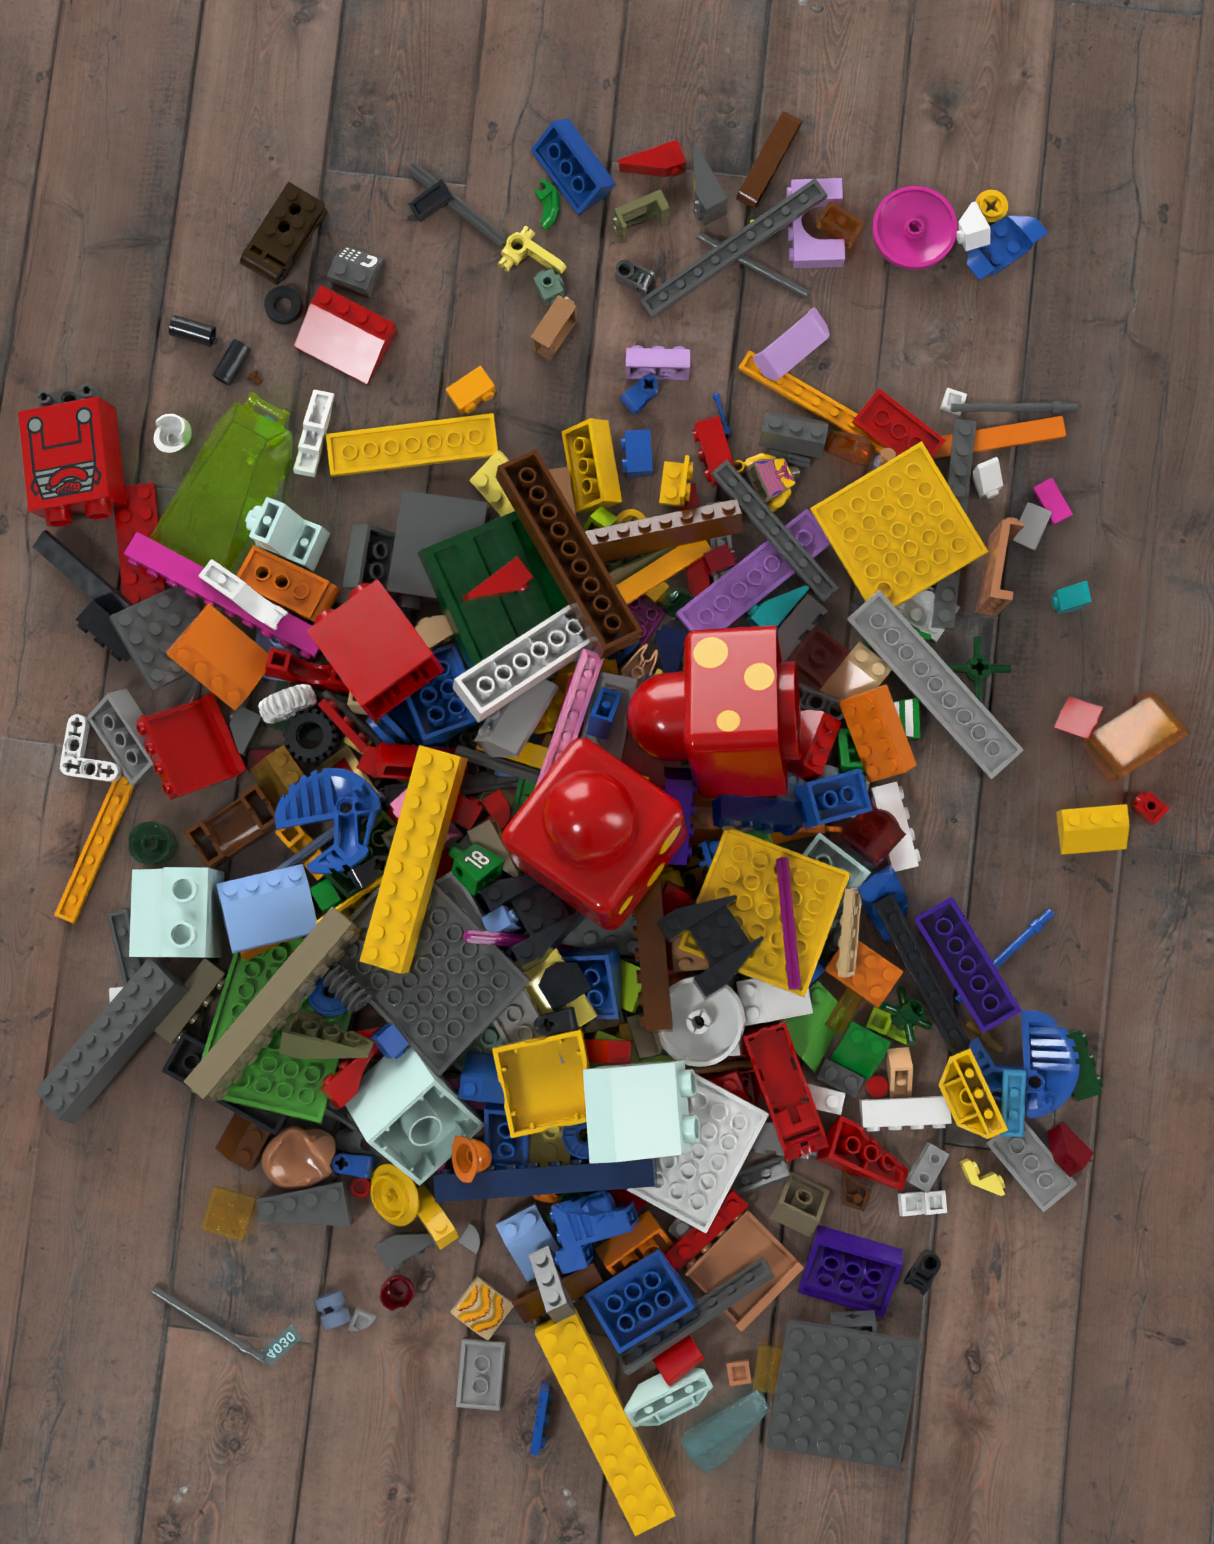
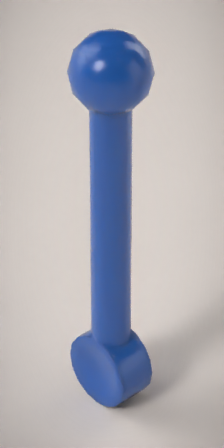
M714 393L712 398L716 401L724 433L729 435L731 428L726 423L719 400L721 396L719 393Z

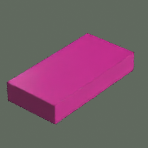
M1053 478L1033 487L1032 490L1042 508L1052 512L1049 519L1052 525L1073 515Z

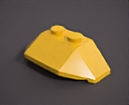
M969 1048L950 1056L938 1085L957 1126L986 1139L1008 1131L971 1049Z

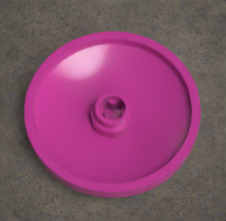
M907 186L893 191L879 204L873 218L872 235L878 251L888 262L903 269L922 270L936 265L948 255L956 239L957 218L951 204L940 193L927 187Z

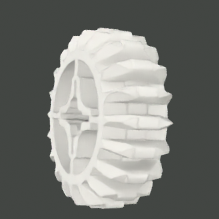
M308 684L290 686L264 698L258 705L259 713L266 723L285 721L291 716L296 715L295 712L314 707L317 703L316 694Z

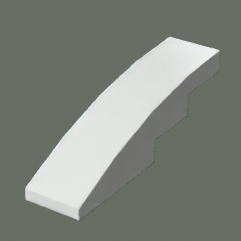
M313 390L303 422V432L298 445L299 452L293 468L295 474L315 477L327 434L334 393Z

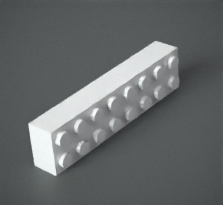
M568 605L455 678L453 689L479 723L578 658L582 649L590 650L593 648V645Z

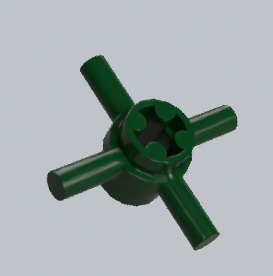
M974 636V656L966 664L947 665L954 673H965L968 679L974 681V695L979 701H983L982 681L988 678L990 673H1011V665H991L988 659L982 656V636ZM981 664L983 667L982 674H978L976 669H972L973 665Z
M900 986L896 988L899 1005L893 1006L887 1002H882L880 1009L890 1013L894 1026L901 1031H905L907 1045L914 1046L916 1045L913 1027L919 1026L925 1030H930L932 1024L923 1019L925 1012L917 1000L911 999L907 1002L905 988Z

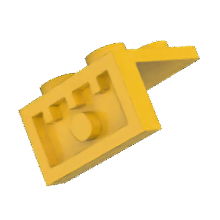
M685 455L684 463L664 461L659 505L685 507V501L690 500L691 483H688V480L692 481L693 462H690V455Z

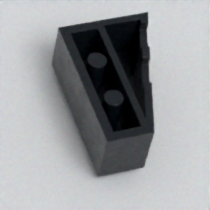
M92 600L75 619L79 622L76 626L86 634L88 631L95 636L93 640L102 648L105 645L112 650L110 654L119 662L122 659L127 662L131 656L109 620L111 614L95 600Z

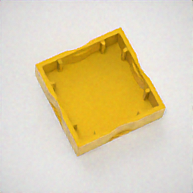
M582 1028L495 1046L492 1049L498 1079L504 1092V1108L511 1138L543 1132L556 1126H571L587 1122L583 1070L590 1069ZM559 1054L561 1055L563 1061L565 1062L564 1064H561V1060H560Z

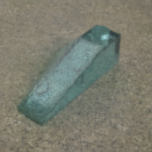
M759 1389L684 1432L680 1442L692 1462L705 1473H708L729 1459L768 1413L770 1407Z

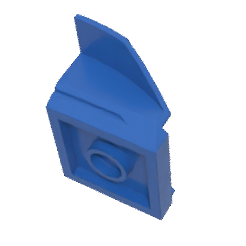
M1007 216L990 226L989 245L968 251L967 266L978 280H981L988 274L993 277L1027 254L1033 244L1047 235L1048 232L1036 217Z
M890 865L865 880L858 887L862 896L861 905L867 917L880 932L885 944L891 941L872 902L889 893H893L905 918L909 906L903 887Z

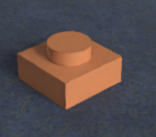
M748 1359L726 1362L729 1386L752 1383Z

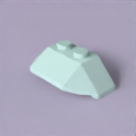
M693 1367L671 1386L666 1383L660 1373L638 1384L624 1408V1412L633 1427L661 1425L698 1406L706 1397L708 1391L713 1388V1385L705 1370Z

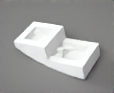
M932 1190L929 1193L925 1191L897 1193L899 1216L947 1213L945 1190Z

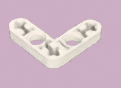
M79 714L71 716L67 723L61 755V772L78 778L106 782L118 781L121 778L122 771L117 764L84 758L90 722L87 717ZM76 722H82V727H76ZM73 733L81 734V737L75 736ZM74 740L79 741V748L76 751H72L70 748L71 742ZM93 763L95 765V772L92 775H88L86 768L89 764ZM68 764L78 765L80 770L69 769L67 766ZM102 769H112L114 770V774L109 775L106 773H102Z

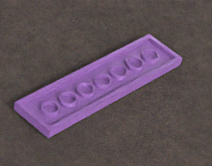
M808 509L804 510L785 526L812 558H815L831 545ZM765 541L677 611L675 615L689 632L692 630L727 628L795 574V572L768 541Z

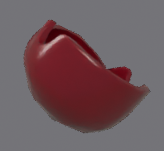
M394 1275L387 1278L381 1286L380 1301L390 1311H394L397 1308H405L414 1298V1286L411 1280L402 1275Z

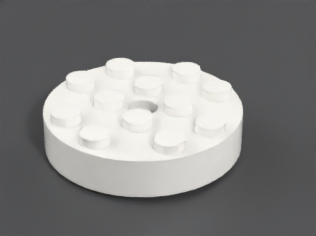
M691 976L678 981L670 987L673 1032H661L658 1035L662 1047L674 1059L685 1060V1064L690 1066H710L729 1056L740 1043L745 1029V1013L739 997L731 987L727 985L722 991L705 1001L693 983V979L696 976ZM701 1015L704 1019V1026L696 1024V1016Z

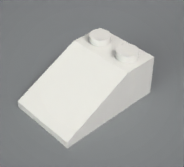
M756 979L736 982L739 999L745 1013V1026L813 1013L809 987L805 998H802Z

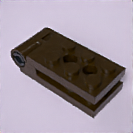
M288 182L242 253L240 264L273 284L279 285L282 280H285L328 211L324 208V202Z

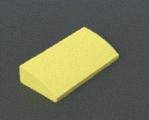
M557 948L549 954V957L543 963L525 972L532 980L527 985L526 990L542 1015L555 1012L552 1010L538 984L546 968L556 962H565ZM585 994L559 1008L574 1007L579 1027L598 1016Z

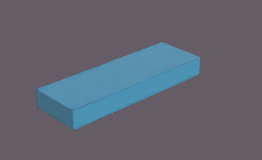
M1003 1069L1001 1115L1008 1131L1001 1133V1136L1024 1137L1025 1070Z

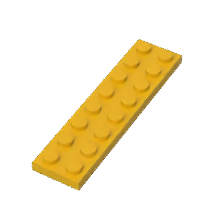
M494 413L326 434L331 477L489 458L498 450Z

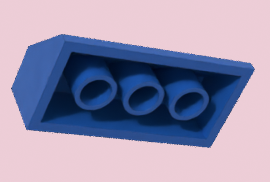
M569 119L553 121L531 149L578 215H581L603 200L616 185L615 181Z

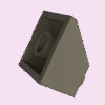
M789 1171L791 1178L784 1181L774 1203L770 1218L810 1237L820 1222L829 1190Z

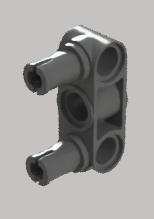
M83 384L78 389L51 393L41 390L37 393L40 407L96 396L102 399L101 388L92 387L90 384Z

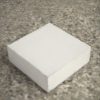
M947 388L940 409L960 416L961 412L950 411L951 403H965L967 394Z

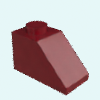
M1063 1121L1047 1132L1054 1162L1069 1177L1083 1170L1094 1152Z

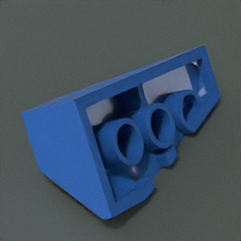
M474 1052L467 1053L460 1078L458 1099L505 1104L504 1092L498 1079L494 1056Z

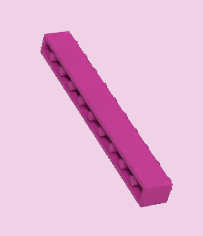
M138 532L135 533L124 552L129 564L136 568L142 566L147 569L146 572L155 578L161 576L167 579L165 583L176 589L178 586L185 589L184 593L196 599L198 596L204 599V604L207 605L209 603L214 608L216 606L223 610L222 613L229 618L234 619L236 616L242 620L241 623L246 627L260 629V634L269 639H272V637L280 640V645L287 649L293 647L299 650L298 654L308 660L310 657L314 659L318 657L321 650L307 632L312 625L288 614L286 617H282L276 625L278 628L273 630L203 581L199 574L204 567Z

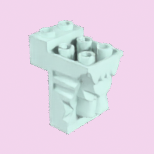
M266 497L262 507L255 506L253 510H250L245 519L247 523L246 528L251 531L249 537L255 541V546L314 572L331 534L322 526L303 519L286 504Z

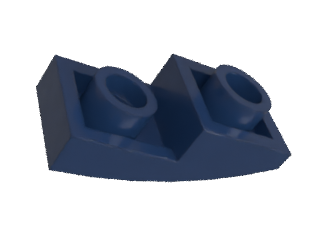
M638 641L620 650L622 652L621 655L615 652L605 658L608 660L616 659L617 668H619L635 654L640 647V642Z

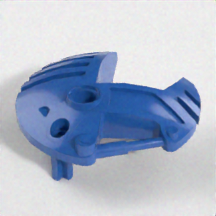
M324 768L321 773L318 770L312 771L311 776L307 777L304 775L300 777L298 784L295 782L289 786V793L287 796L285 794L282 795L275 812L277 830L334 820V845L306 865L310 872L315 874H332L329 870L332 868L340 873L345 871L342 867L343 865L347 864L352 868L363 861L370 853L368 844L376 817L382 812V806L376 792L364 778L345 769ZM352 806L350 812L343 813L346 807ZM369 817L364 842L361 845V820Z
M1021 1010L1024 1066L994 1064L978 1037L971 1040L969 1048L980 1067L991 1093L1002 1092L1003 1069L1026 1071L1025 1114L1029 1118H1036L1053 1112L1070 1097L1079 1076L1080 1063L1075 1062V1059H1079L1078 1051H1073L1072 1046H1076L1074 1040L1066 1037V1035H1070L1067 1029L1054 1024L1058 1023L1056 1019L1037 1010ZM1037 1076L1041 1079V1083L1033 1085L1030 1083L1029 1078ZM992 1094L994 1100L1001 1103L1002 1097Z

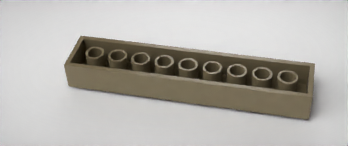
M331 907L183 1082L204 1100L215 1102L222 1100L228 1093L227 1088L232 1082L236 1083L242 1077L243 1069L257 1059V1053L260 1049L270 1044L273 1039L271 1036L276 1030L279 1031L286 1025L287 1017L301 1007V1001L304 997L314 992L316 989L315 984L320 978L324 979L330 973L331 965L335 961L338 962L345 955L344 950L349 944L352 945L358 940L359 932L362 929L343 913Z

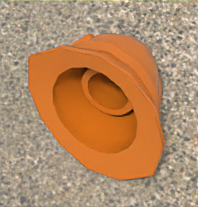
M455 1136L452 1144L453 1168L456 1176L462 1182L471 1183L475 1174L490 1166L492 1160L491 1151L482 1141L472 1138L467 1139L465 1136Z

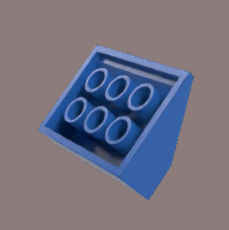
M455 643L431 650L445 671L405 699L423 746L432 747L443 743L478 724L477 720L453 689L454 679L466 672Z
M603 947L558 950L565 962H577L592 989L584 993L598 1015L592 1020L621 1018L622 966L619 948Z
M660 1249L584 1295L618 1354L683 1316L697 1305L687 1285Z

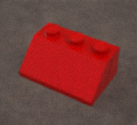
M800 709L801 759L787 761V771L805 782H811L822 775L842 722L823 711Z

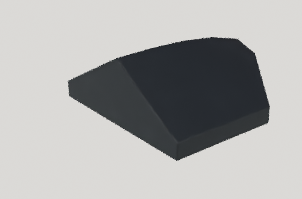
M556 962L545 969L538 984L553 1011L574 1001L592 989L577 962Z

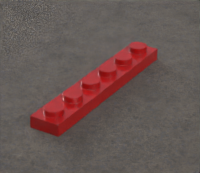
M733 1188L728 1191L707 1233L691 1226L663 1252L676 1272L682 1269L748 1207V1203Z

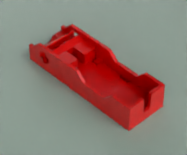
M781 1019L743 1033L742 1039L785 1160L790 1162V1160L800 1158L808 1153L829 1148L786 1022ZM792 1057L796 1066L795 1069H793L790 1058ZM759 1069H761L762 1075H763V1077H764V1080H763V1081L761 1080V1077H760V1074H759V1071H758Z

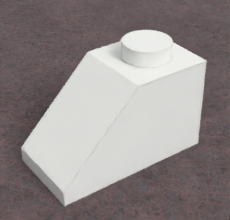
M976 201L972 202L959 220V231H956L957 241L959 244L962 243L965 251L990 244V226Z
M997 457L978 464L970 475L980 499L986 496L987 499L997 496L1003 487L1000 464Z

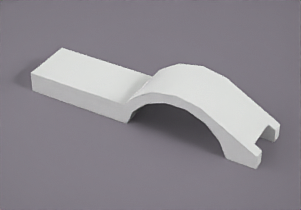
M213 559L209 561L199 574L203 581L273 630L278 628L276 625L282 617H286L289 614L280 606L266 600L247 583Z

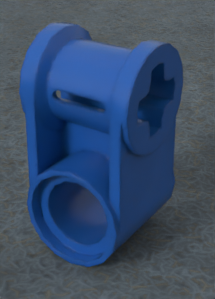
M653 375L643 376L619 400L633 415H636L658 393V380ZM646 383H647V385L653 384V389H652V390H651L650 388L645 389V384H646Z
M342 1151L333 1158L332 1167L340 1174L371 1179L373 1177L376 1156ZM342 1157L345 1158V1162H348L344 1168L341 1167V1163L337 1162Z

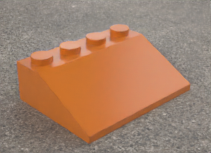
M209 603L166 651L171 659L233 710H236L265 674V666L269 655L268 652Z

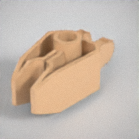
M648 644L642 646L619 672L621 676L638 679L636 689L643 683L646 674L651 676L656 664L658 650L652 653L649 660L644 661L643 654Z

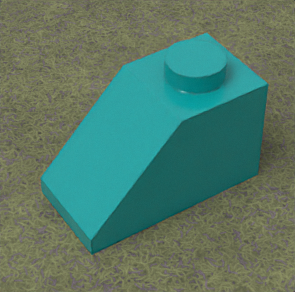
M1087 581L1058 589L1052 594L1053 597H1051V605L1053 609H1056L1057 615L1082 610L1092 602Z

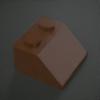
M234 1113L215 1148L229 1161L249 1172L255 1168L273 1134Z

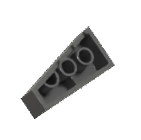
M346 1179L262 1196L255 1200L259 1222L351 1226L354 1223Z

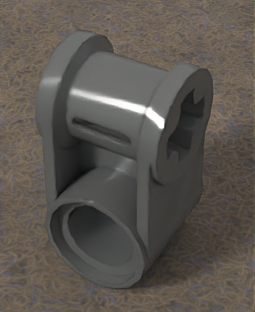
M620 260L615 267L616 281L638 294H648L647 289L651 281L656 278V274L629 260ZM627 269L630 273L628 275H621L619 271Z

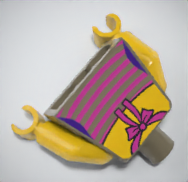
M765 453L747 458L745 462L741 460L734 462L735 467L738 465L742 466L740 470H737L740 475H743L745 471L747 472L755 492L772 512L786 503L791 495V488L795 486L794 479L800 476L799 468L796 465L788 467L784 458H776Z

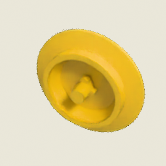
M394 1164L379 1166L374 1171L370 1181L371 1199L375 1209L390 1224L396 1226L410 1224L416 1218L419 1210V1196L413 1180Z

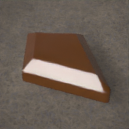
M842 1171V1204L864 1211L870 1189L847 1172Z

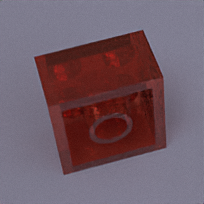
M816 625L789 657L788 661H796L797 670L819 688H822L849 655L850 651Z
M871 804L873 811L856 815L839 835L853 849L875 866H878L903 839L906 833L894 820Z

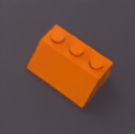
M649 1210L638 1217L639 1224L632 1232L611 1237L595 1249L603 1264L613 1276L658 1249L663 1253L673 1244V1241Z

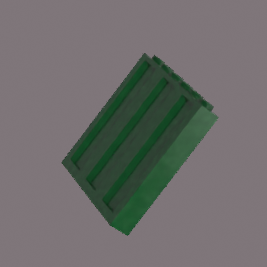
M515 511L425 547L417 553L469 669L569 605ZM517 556L533 576L528 581L530 586L520 593L516 590L512 594L471 601H464L462 599Z

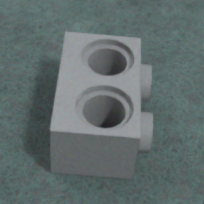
M926 1141L909 1171L906 1181L929 1193L950 1154Z

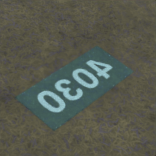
M290 1325L260 1352L266 1355L265 1361L271 1366L301 1340L302 1337Z

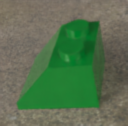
M849 1021L830 1060L869 1080L882 1062L891 1042L855 1022Z

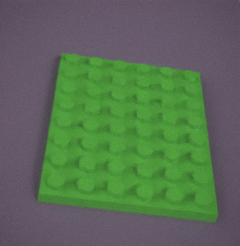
M300 937L292 941L281 942L279 945L245 962L240 952L234 953L202 1059L305 938ZM327 990L325 996L333 997L336 993H330ZM306 995L301 1001L302 1005L299 1009L316 1013L311 1008L308 996ZM347 1011L335 1018L323 1017V1020L330 1024L336 1022L340 1024V1029L348 1032L353 1012ZM291 1013V1014L287 1017V1019H286V1020H287V1023H288V1021H289V1019L291 1018V1016H292L293 1013ZM284 1026L281 1030H276L271 1036L273 1039L267 1047L260 1049L257 1053V1059L243 1069L242 1077L236 1083L232 1082L227 1088L228 1093L222 1100L322 1124L328 1098L319 1088L323 1085L321 1081L328 1074H335L337 1072L340 1058L298 1059L279 1054Z

